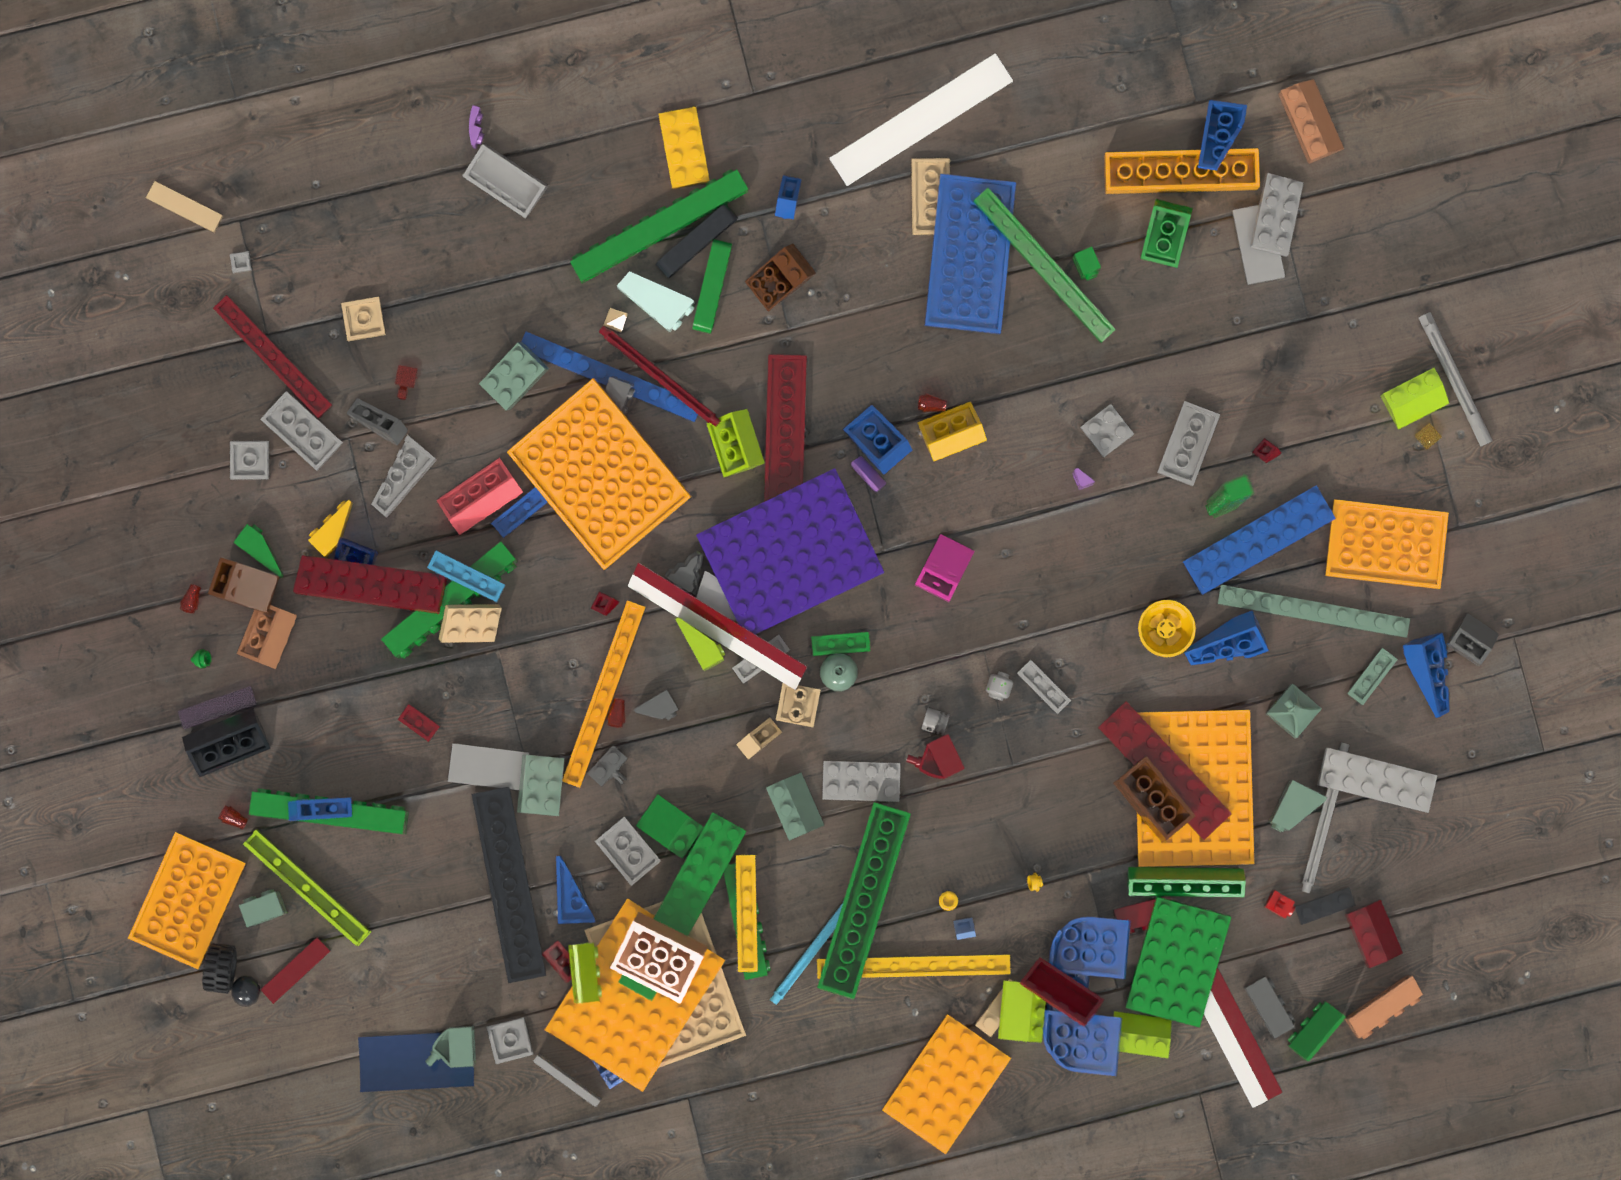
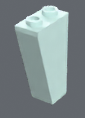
M630 271L617 285L621 292L669 332L672 330L676 331L682 324L681 319L685 315L689 316L695 309L693 307L695 303L691 298Z

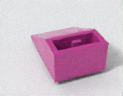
M940 534L915 586L949 602L975 551Z

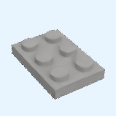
M625 817L595 840L596 844L631 886L661 862Z

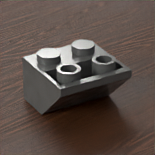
M1467 613L1446 645L1476 666H1480L1492 650L1499 634Z

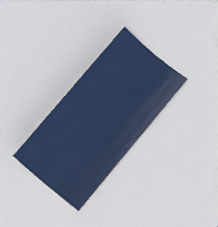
M442 1033L358 1037L360 1092L474 1086V1066L450 1068L441 1058L440 1060L437 1059L431 1067L425 1062L431 1055L432 1046Z

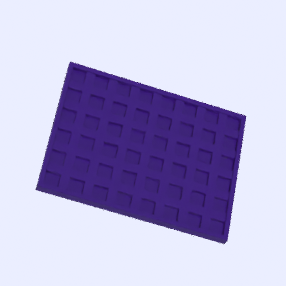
M835 468L696 534L738 624L755 635L885 573Z

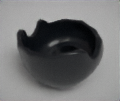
M241 976L236 979L231 989L234 1002L242 1007H249L255 1004L260 995L258 981L251 976Z

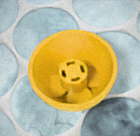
M1172 600L1155 602L1147 607L1140 617L1138 625L1140 640L1148 651L1157 656H1177L1188 649L1195 637L1196 627L1191 612L1179 602Z

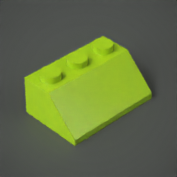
M1435 368L1381 395L1398 430L1449 404L1444 385Z
M748 409L731 412L719 417L721 422L717 427L711 423H706L723 477L765 464Z
M594 943L568 945L574 1003L599 1001V997H602L601 985H598L597 977H600L599 966H596L595 958H598L597 946H594Z
M1003 981L998 1039L1042 1043L1046 1001L1020 985V982Z
M1114 1011L1113 1017L1122 1018L1119 1052L1163 1058L1169 1057L1172 1020Z

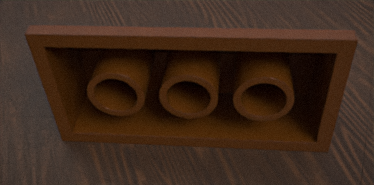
M1147 756L1113 782L1162 843L1195 817V814Z

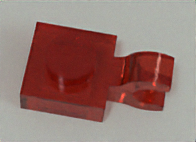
M398 365L395 385L400 386L398 399L406 400L408 387L414 388L418 372L417 368Z

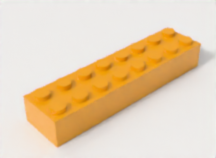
M1259 148L1229 149L1217 171L1198 168L1201 150L1107 152L1104 155L1105 194L1258 190L1260 187Z

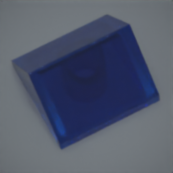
M340 537L334 560L374 565L379 552Z

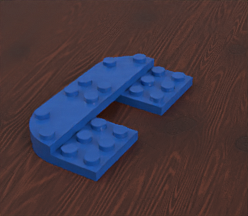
M1081 917L1068 922L1054 937L1049 963L1087 989L1089 987V976L1125 979L1131 921ZM1047 1003L1043 1026V1038L1046 1049L1056 1063L1067 1070L1117 1076L1122 1018L1094 1015L1084 1027Z

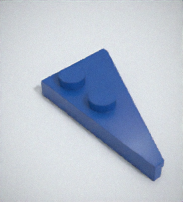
M556 856L558 924L595 923V918L562 856Z

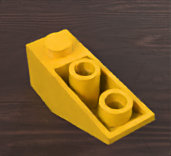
M350 500L341 502L336 508L338 511L333 516L331 514L327 516L323 521L324 525L320 529H314L309 535L311 538L308 541L326 558L341 543L353 505Z

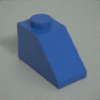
M788 176L782 177L775 216L784 219H794L801 179Z

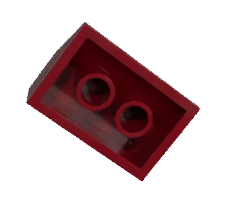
M1381 900L1345 914L1367 968H1372L1403 954Z

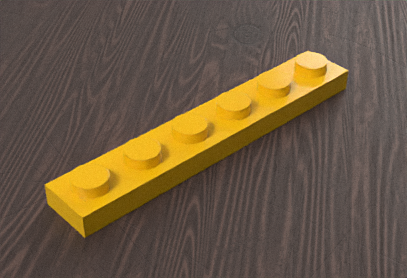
M736 855L738 972H758L755 855Z

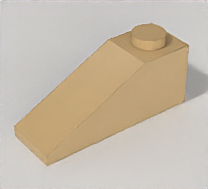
M1003 988L975 1023L979 1029L990 1037L1000 1024Z

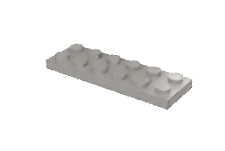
M1326 748L1317 785L1429 813L1437 775Z

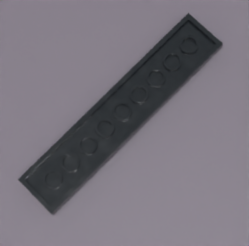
M510 787L471 794L508 983L547 976Z

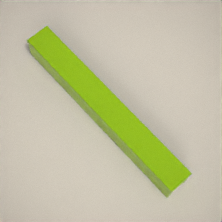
M258 829L243 843L245 847L354 945L359 946L371 933L365 925Z

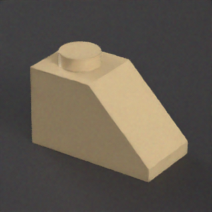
M769 718L736 745L749 760L780 735L782 731Z

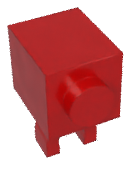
M1276 890L1272 891L1264 905L1266 909L1285 919L1287 916L1291 917L1296 908L1293 906L1295 901Z

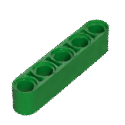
M713 240L692 330L709 334L712 332L732 243Z

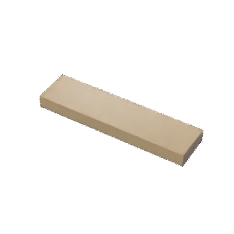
M154 181L146 197L148 200L215 233L223 218V215Z

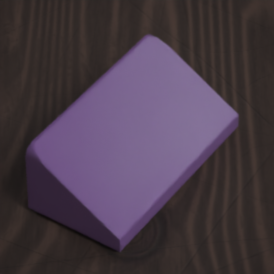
M862 456L851 463V467L875 493L886 485L882 477Z
M1078 468L1072 473L1078 490L1092 486L1095 483L1093 479Z

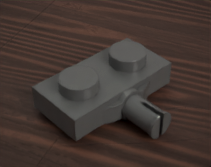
M613 745L587 774L601 787L613 777L622 785L624 782L619 777L624 781L627 778L619 771L628 758Z

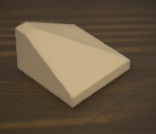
M610 308L603 326L621 333L628 314Z

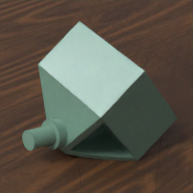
M1290 684L1265 714L1295 739L1298 738L1322 708L1294 684Z
M474 1025L454 1026L445 1030L432 1046L433 1050L430 1052L431 1055L425 1062L431 1067L437 1059L440 1060L441 1058L450 1068L474 1066L476 1064Z

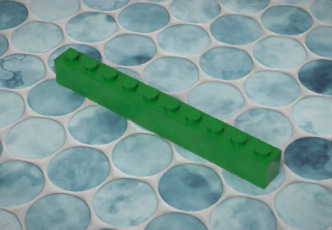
M730 169L726 171L719 180L714 178L708 181L706 187L692 190L689 192L690 196L684 199L682 197L677 198L672 202L673 205L668 208L666 206L659 208L652 217L647 215L639 220V224L635 226L631 224L622 229L623 233L617 236L616 234L610 235L603 244L596 243L589 247L590 251L585 254L580 252L574 255L570 263L581 283L589 281L712 213L723 204H728L748 193V188L738 170L733 171Z
M1245 475L1224 484L1206 501L1207 505L1205 507L1209 516L1212 515L1215 519L1234 511L1254 494L1247 476Z

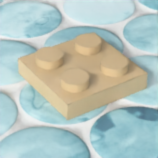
M380 297L341 303L347 341L386 335Z

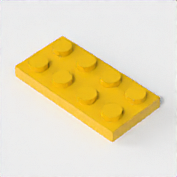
M696 107L659 113L672 189L710 181Z

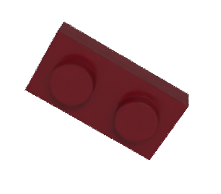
M408 704L397 719L428 742H430L440 728L439 725L410 704Z

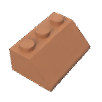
M272 605L269 606L267 613L254 610L237 654L276 669L297 615Z

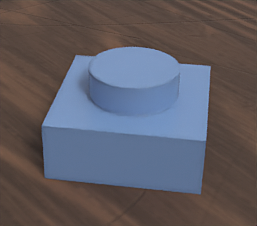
M972 918L953 921L957 940L976 937Z

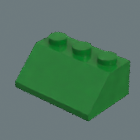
M1323 1001V1003L1318 1002L1312 1010L1314 1012L1310 1018L1306 1017L1300 1024L1302 1028L1297 1033L1294 1031L1287 1039L1289 1041L1287 1046L1308 1062L1346 1018L1326 1001Z

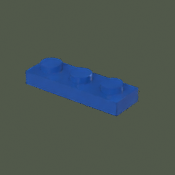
M535 487L495 519L492 525L505 538L548 502Z

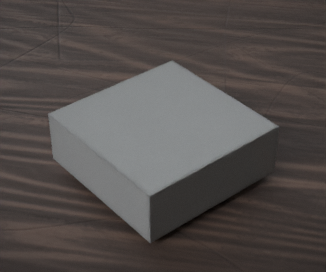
M249 251L230 254L232 273L252 271Z

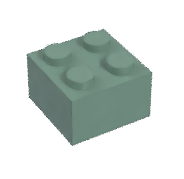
M270 889L260 893L262 896L260 898L252 896L242 900L243 904L239 905L247 927H253L288 913L280 891L275 892L274 889Z

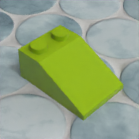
M676 618L680 629L704 671L724 661L723 656L725 653L720 644L716 645L714 641L681 618Z

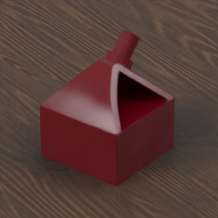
M949 734L928 743L922 757L918 756L917 758L908 754L906 762L914 764L925 775L942 780L965 769Z

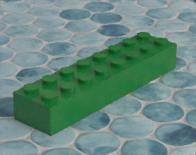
M499 542L472 564L470 568L497 581H501L502 578L500 576L505 572L508 574L517 567L515 564L518 561L506 546ZM452 581L445 587L439 614L415 611L381 640L395 657L405 659L413 652L411 649L417 645L419 647L428 640L426 637L430 633L434 635L441 630L446 605H471V600L474 597L480 598L482 595Z
M257 788V792H252L249 815L289 820V801L329 799V797L315 796V799H309L310 795L296 793L295 797H291L289 792L277 791L275 795L271 794V790ZM353 801V804H351L352 817L298 821L406 835L409 812L405 811V807L391 806V809H385L386 805L372 803V807L366 806L367 802Z

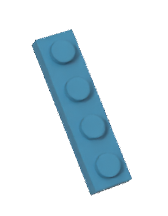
M435 551L427 567L495 602L498 601L505 587V584L438 551Z

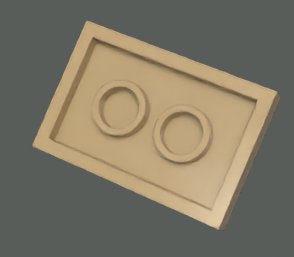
M499 604L446 605L439 640L441 643L494 642L502 608Z

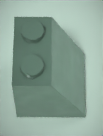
M1290 780L1268 822L1272 824L1271 828L1279 832L1288 831L1323 804L1327 797Z

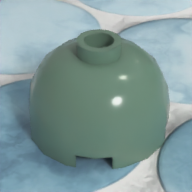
M843 653L832 654L823 661L820 667V677L827 688L833 691H844L854 685L858 677V668L850 656Z

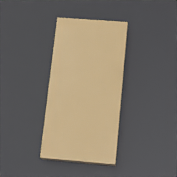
M912 158V235H934L940 174L950 175V158Z

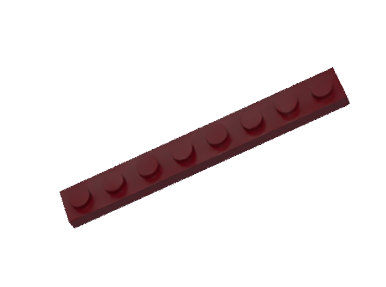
M227 295L213 307L224 321L318 419L333 406Z

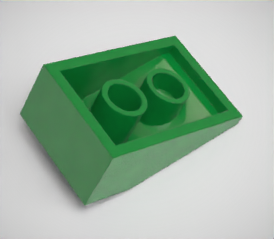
M1156 199L1141 259L1178 268L1193 208Z
M660 795L655 797L636 824L639 829L682 859L704 828V826Z

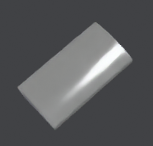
M482 144L463 174L464 178L524 218H527L548 187L547 184L487 144Z

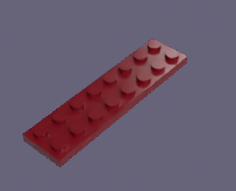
M768 354L764 502L803 484L806 355Z
M302 555L293 592L301 595L439 614L448 578L440 574Z
M1127 701L1098 727L1133 766L1144 757H1148L1195 814V817L1188 824L1203 840L1232 815Z

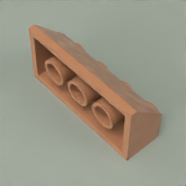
M1314 79L1295 84L1280 91L1279 97L1308 164L1344 149Z
M1406 975L1352 1012L1344 1020L1357 1038L1362 1037L1365 1039L1373 1033L1372 1029L1377 1026L1381 1028L1389 1022L1388 1018L1393 1015L1397 1017L1405 1011L1404 1007L1409 1004L1413 1006L1421 1000L1419 997L1423 994L1413 976Z

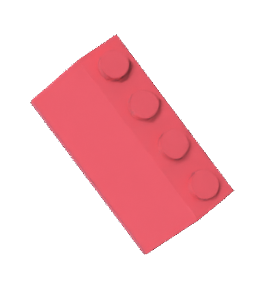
M498 458L436 501L455 530L461 535L509 501L515 499L523 491L502 460Z

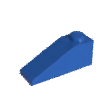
M351 798L289 801V821L352 817Z

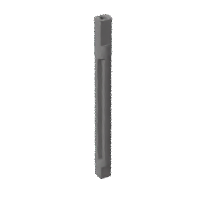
M1431 312L1419 317V320L1480 446L1492 442L1493 440L1468 392Z

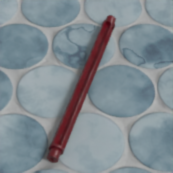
M605 326L599 330V333L604 336L605 340L623 352L624 355L656 379L689 408L693 409L705 421L715 427L720 424L721 420L716 417L715 413L700 403L694 396L613 332V330H609Z

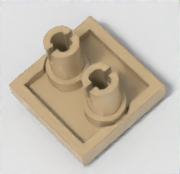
M783 683L776 721L814 727L821 690L799 685L795 690Z

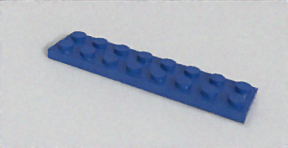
M1316 485L1188 558L1183 563L1201 595H1204L1336 518Z

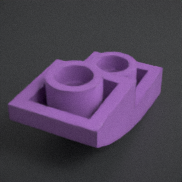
M473 105L469 119V135L472 147L477 149L478 144L481 145L484 138L482 129L476 126L477 124L480 125L483 114L480 107Z

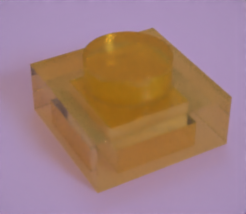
M1428 423L1415 435V438L1428 450L1442 436Z

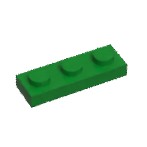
M869 632L811 637L813 656L870 651Z

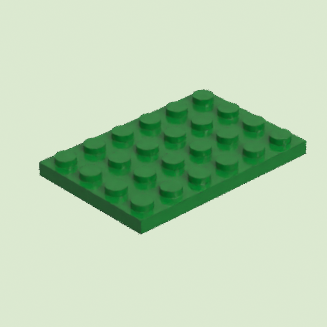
M1156 896L1125 1008L1200 1027L1231 916Z

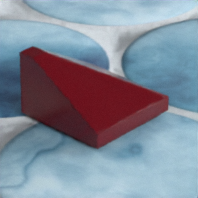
M1264 438L1252 453L1265 463H1268L1278 457L1281 451Z
M599 591L591 609L607 616L619 604V601Z

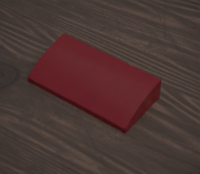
M1041 957L1038 958L1020 982V985L1084 1027L1098 1012L1104 1001L1103 998Z

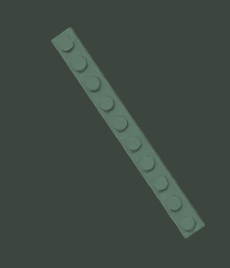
M1220 585L1217 604L1404 638H1407L1410 618Z

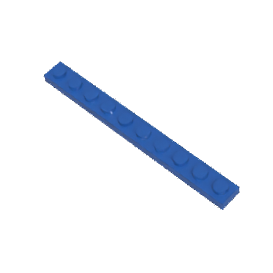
M525 332L521 342L542 360L592 380L595 378L598 383L607 386L611 376L634 384L633 389H635L634 398L692 422H695L698 414L669 390L531 333Z

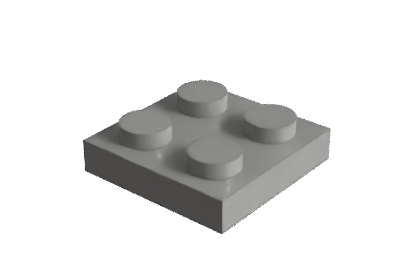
M1111 404L1080 427L1103 458L1134 435Z

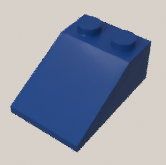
M873 405L843 429L883 475L912 451L908 440Z

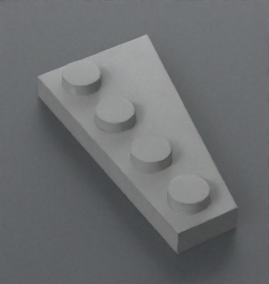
M408 435L397 454L393 466L390 467L384 483H382L371 504L386 518L437 460Z

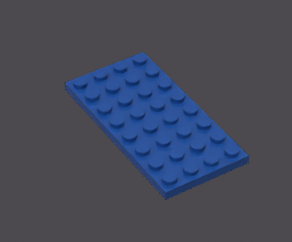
M940 174L924 326L1001 334L1010 242L973 200L989 188L1013 215L1016 182Z

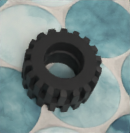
M217 943L209 945L205 955L202 975L204 991L225 994L230 992L234 982L237 963L235 946Z

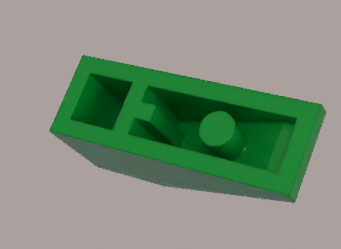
M247 524L233 543L282 578L284 574L266 538L261 534L263 530L255 524L252 527Z

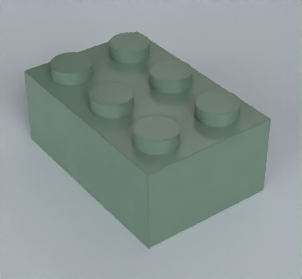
M518 342L479 385L505 410H511L549 368L523 342Z
M522 755L518 813L559 816L564 758Z

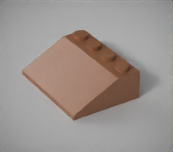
M638 912L611 969L681 1003L708 946Z

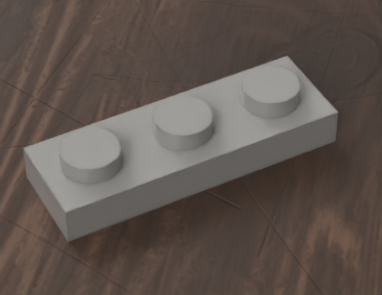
M777 635L768 642L784 653L790 651L780 635ZM746 659L732 668L743 684L762 671L761 668Z
M1032 660L1017 673L1056 714L1071 701Z

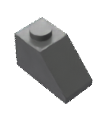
M665 690L635 708L634 711L637 714L661 720L666 718L669 721L677 716L676 712L679 709L669 692Z

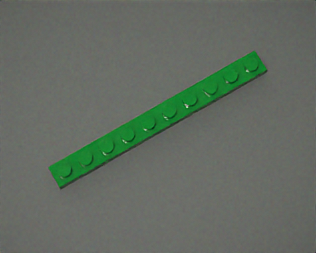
M989 188L973 200L1100 343L1116 330Z

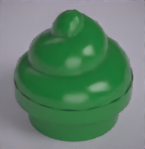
M199 649L191 657V662L199 668H206L211 664V654L209 651Z

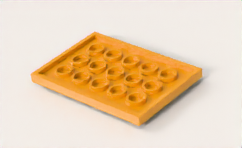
M1333 500L1332 513L1336 519L1331 521L1325 576L1433 589L1441 588L1449 513Z
M175 832L128 939L191 967L200 969L206 951L212 942L246 863Z
M947 1014L882 1111L946 1154L1011 1058Z

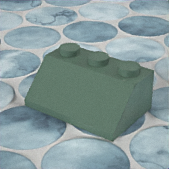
M802 773L766 787L789 841L824 826Z

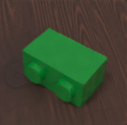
M1093 247L1074 254L1072 260L1081 280L1086 278L1089 281L1096 278L1101 266Z

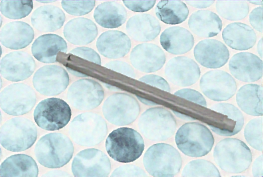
M1341 743L1339 751L1349 753V744ZM1327 789L1325 796L1327 799L1323 803L1302 881V892L1310 893L1311 887L1314 885L1338 790Z

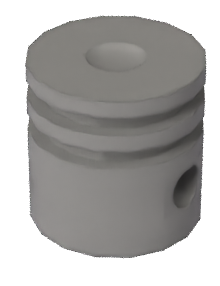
M927 708L921 729L932 733L937 732L936 734L938 735L941 733L943 736L950 714L945 715L944 712L941 714V711Z

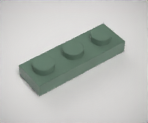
M1381 648L1347 694L1363 705L1398 659Z

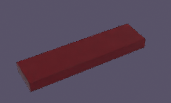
M317 937L260 990L274 1004L331 951Z

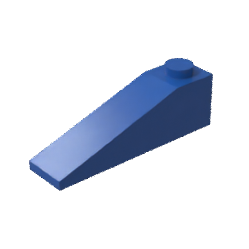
M1209 100L1198 168L1218 170L1244 125L1247 105Z
M1249 611L1232 618L1188 647L1184 653L1191 665L1213 663L1216 659L1226 658L1227 661L1233 660V657L1238 656L1251 658L1265 653L1269 649L1253 611Z
M1443 633L1414 639L1403 645L1407 665L1435 717L1439 718L1448 713L1449 689L1445 686V676L1448 675V669L1444 668V658H1447V649Z

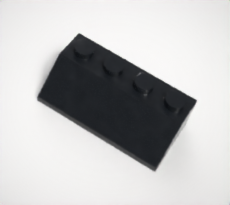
M254 708L182 737L185 752L199 778L271 749Z

